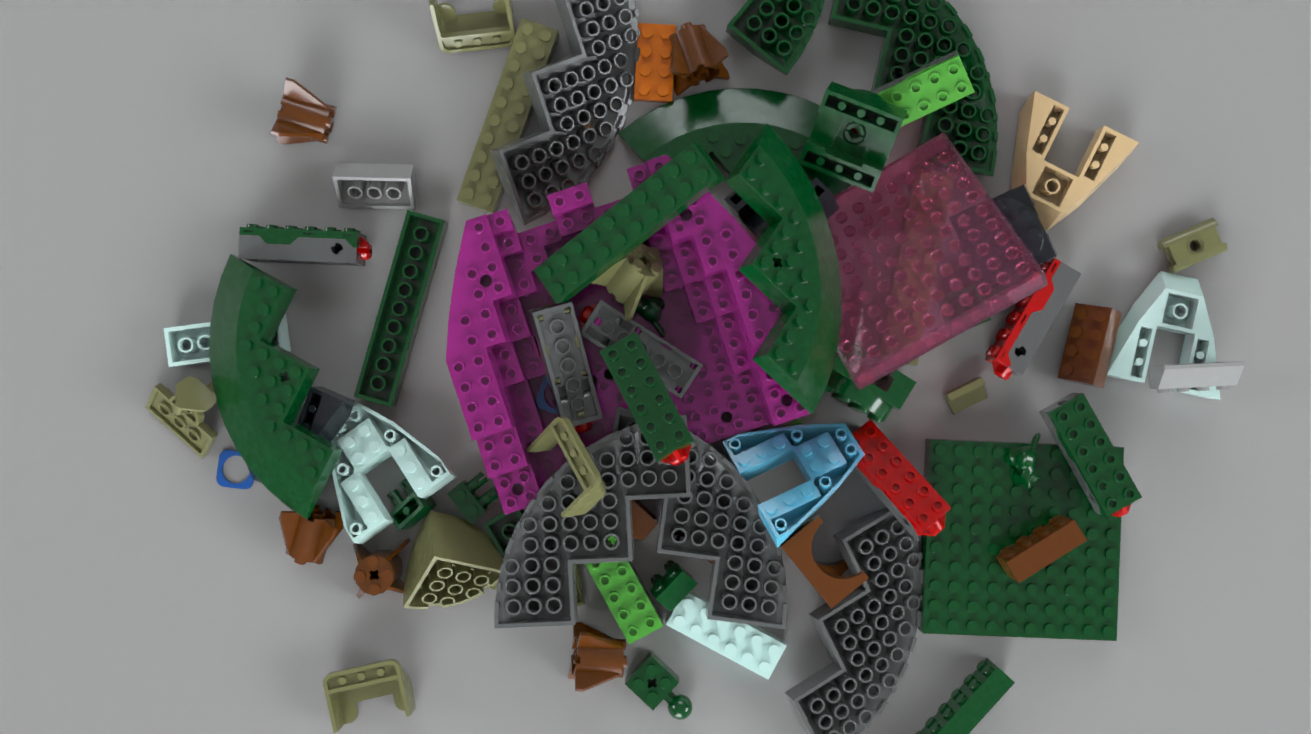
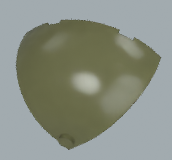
M430 510L417 533L409 556L404 580L403 608L424 610L429 609V606L439 605L441 608H446L475 599L484 594L485 589L490 586L494 587L497 584L504 558H502L492 539L474 524H470L468 521L457 516Z

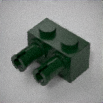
M479 472L469 482L466 480L462 481L447 493L470 524L489 510L487 506L499 498L498 493L490 496L496 491L494 487H491L481 497L476 494L475 491L488 482L486 477L479 481L484 476L482 472Z
M407 479L402 480L399 484L408 496L405 500H403L397 489L387 494V497L395 507L390 516L398 531L411 529L430 510L437 506L431 496L427 499L418 497Z
M669 560L667 561L669 567L666 563L664 564V569L667 571L663 577L660 574L653 575L656 580L653 577L651 578L653 587L650 591L654 598L671 612L698 583L677 562Z

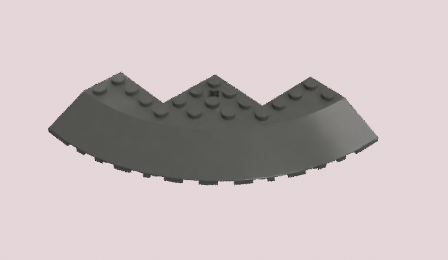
M555 0L572 55L522 74L541 130L490 150L503 188L523 225H527L546 215L551 210L547 195L586 183L594 170L602 164V159L613 147L614 139L618 131L623 127L626 119L625 114L628 106L631 105L634 94L636 62H638L640 56V48H637L638 36H640L637 20L639 14L638 9H636L635 0ZM591 122L593 128H584V125Z
M617 406L613 433L637 424L629 408ZM689 431L696 445L691 448L689 453L691 497L663 498L656 552L713 560L705 612L707 619L786 629L787 585L780 547H776L759 516L758 505L761 502L748 482L726 458L711 445ZM677 530H681V532L683 533L680 534L679 537H676L674 533Z
M680 415L687 427V415ZM638 424L611 433L586 447L605 483V495L586 514L562 518L561 513L584 491L569 462L564 463L544 483L536 494V499L533 498L530 501L509 540L497 582L494 628L575 625L578 621L575 564L633 561L635 556L631 500L691 497L689 455L688 459L679 465L674 466L668 463L659 465ZM610 536L617 538L615 544L608 540Z
M888 508L866 515L833 535L851 574L854 575L863 570L869 578L832 609L825 603L809 613L832 663L785 692L806 734H860L866 727L869 728L873 718L878 713L880 714L887 705V699L891 693L896 691L897 688L895 686L899 678L903 677L908 666L907 660L910 652L914 650L917 640L915 637L917 628L921 624L920 610L924 575L921 559H923L922 552L919 548V537L915 540Z

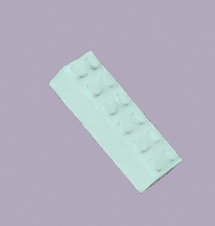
M285 314L271 342L291 352L287 317ZM211 322L164 328L169 367L210 363L209 341Z
M693 591L669 613L666 619L667 626L768 680L787 646L784 640L756 625L707 619L705 614L707 599Z

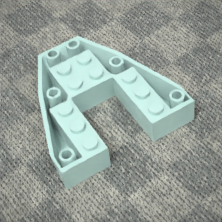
M1160 271L1135 301L1118 329L1107 376L1131 382L1145 383L1157 329L1185 335L1179 364L1217 362L1214 335L1198 279ZM1216 386L1209 387L1208 391H1196V387H1193L1188 392H1181L1203 398L1221 400L1220 390H1216Z
M360 403L353 406L349 419L331 441L343 449L332 471L343 525L354 543L364 544L394 522L365 475L389 457L393 456L417 496L423 499H427L457 477L436 454L400 426Z

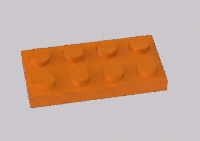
M638 23L640 36H638L637 48H640V56L638 62H636L634 101L672 102L674 74H672L670 68L672 46L669 36L676 32V25Z

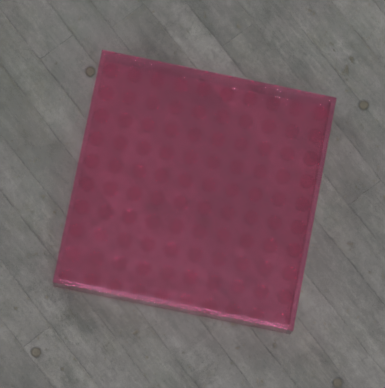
M944 132L885 166L873 193L853 185L834 196L840 209L829 217L828 224L834 239L842 288V319L837 352L859 390L1048 285L1045 273Z

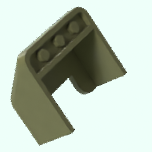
M387 659L330 672L323 680L334 733L338 732L344 724L352 723L357 719L358 707L356 702L393 694L396 707L399 710L405 711L406 717L410 716L416 708L410 678L401 664L395 659Z

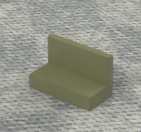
M976 377L943 394L953 415L988 398L983 388L985 382L982 377Z

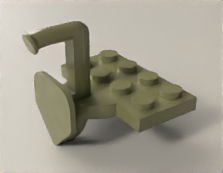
M186 377L176 384L175 395L161 383L154 386L145 408L201 458L208 455L218 436L215 430L204 422V412L214 406L217 401L213 383L211 382L205 386L195 377Z

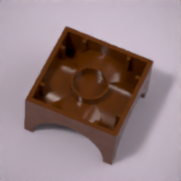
M816 515L805 524H802L780 546L832 609L869 577L863 570L851 576H842L848 569L844 559L838 562L825 563L813 558L812 540L816 530L823 523L822 519Z

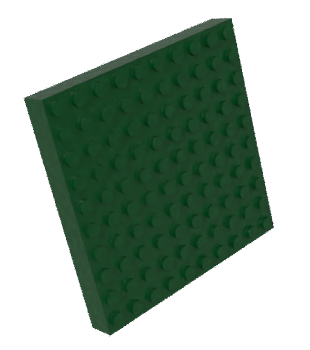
M925 439L924 478L947 502L951 509L945 515V528L936 536L922 535L921 539L923 558L921 559L924 575L920 610L921 624L918 626V629L923 634L1117 641L1121 517L1111 515L1106 517L1095 512L1057 444L1038 443L1035 450L1037 456L1035 473L1041 476L1042 479L1037 480L1030 489H1026L1023 484L1020 487L1015 485L1013 477L1016 467L1009 464L1006 457L1011 448L1029 446L1030 443ZM1114 446L1121 461L1124 463V447ZM1056 515H1062L1075 520L1087 541L1020 583L1007 576L995 557L1000 554L999 551L1001 549L1016 544L1017 539L1022 536H1029L1033 533V529L1050 523L1049 520Z

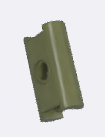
M1214 218L1207 219L1157 242L1158 249H1163L1169 263V266L1166 268L1171 274H1175L1227 251V243L1221 242L1215 227L1219 224ZM1191 241L1194 243V250L1190 248Z

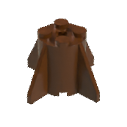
M691 22L681 25L680 30L669 36L672 46L670 68L672 74H674L676 96L681 95L691 86L700 85L699 81L705 80L707 83L713 79H730L729 73L722 63L729 56L727 49L707 31L704 24L692 25Z
M286 77L283 97L280 103L282 106L278 110L277 119L271 134L277 136L276 142L280 144L314 141L327 144L329 135L333 130L334 122H332V118L335 117L337 107L325 104L297 81Z
M315 504L308 519H305L295 511H281L279 521L286 546V554L294 558V562L300 565H305L306 562L322 564L328 547L344 528L340 511H333L327 507L325 510L319 509L320 505Z
M409 538L395 551L381 549L370 553L363 545L353 544L358 561L354 580L360 588L356 597L360 598L364 593L375 596L386 590L403 594L404 582L400 579L403 574V562L399 554L411 541Z
M581 622L573 625L572 649L574 651L573 655H571L568 679H575V691L583 692L614 678H623V667H627V655H624L626 639L612 638Z

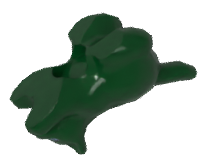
M642 296L635 312L651 322L660 336L664 337V329L658 322L662 309L665 307L664 301L660 297L652 296L645 299Z
M1037 433L1032 438L1029 446L1011 448L1007 453L1006 459L1008 463L1016 467L1013 478L1017 487L1023 484L1026 489H1030L1037 480L1042 479L1041 476L1035 473L1037 459L1035 450L1041 436L1040 433Z

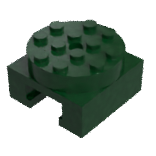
M832 81L825 91L818 109L819 115L811 136L806 141L799 163L873 193L908 110L887 103L886 100L874 92L863 89H851ZM857 125H859L858 129L861 133L855 134L852 132L851 128L857 127Z
M849 340L839 341L834 366L825 392H832L831 397L840 402L848 403L847 406L852 410L868 414L867 418L876 423L885 422L892 409H901L917 382L897 370H892L891 372L881 370L878 374L880 380L875 386L853 372L859 359L864 360L868 352Z

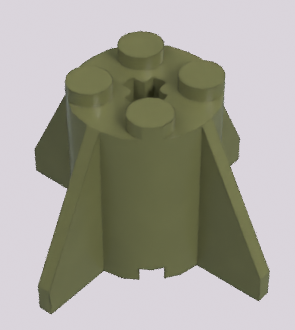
M640 244L592 282L593 284L606 286L609 294L613 293L616 296L615 300L624 304L626 321H630L633 317L638 302L643 295L659 298L663 293V263L659 256L660 251L656 247Z

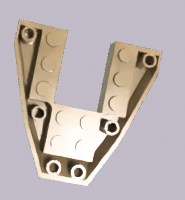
M1034 91L1028 95L1019 113L1011 169V190L1026 184L1045 231H1048L1076 210L1126 160L1139 142L1104 125L1095 131L1073 175L1044 160L1070 108Z

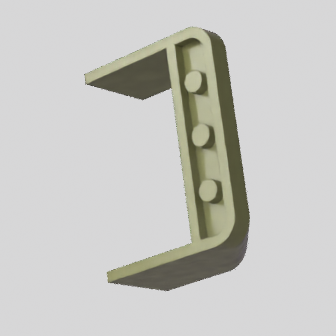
M429 0L439 47L443 52L450 54L512 46L516 35L512 0H494V11L456 15L455 8L449 3L438 4L437 0Z
M557 417L526 450L528 453L551 451L559 444L584 490L561 513V516L563 518L583 515L605 495L606 486L571 421L567 417Z

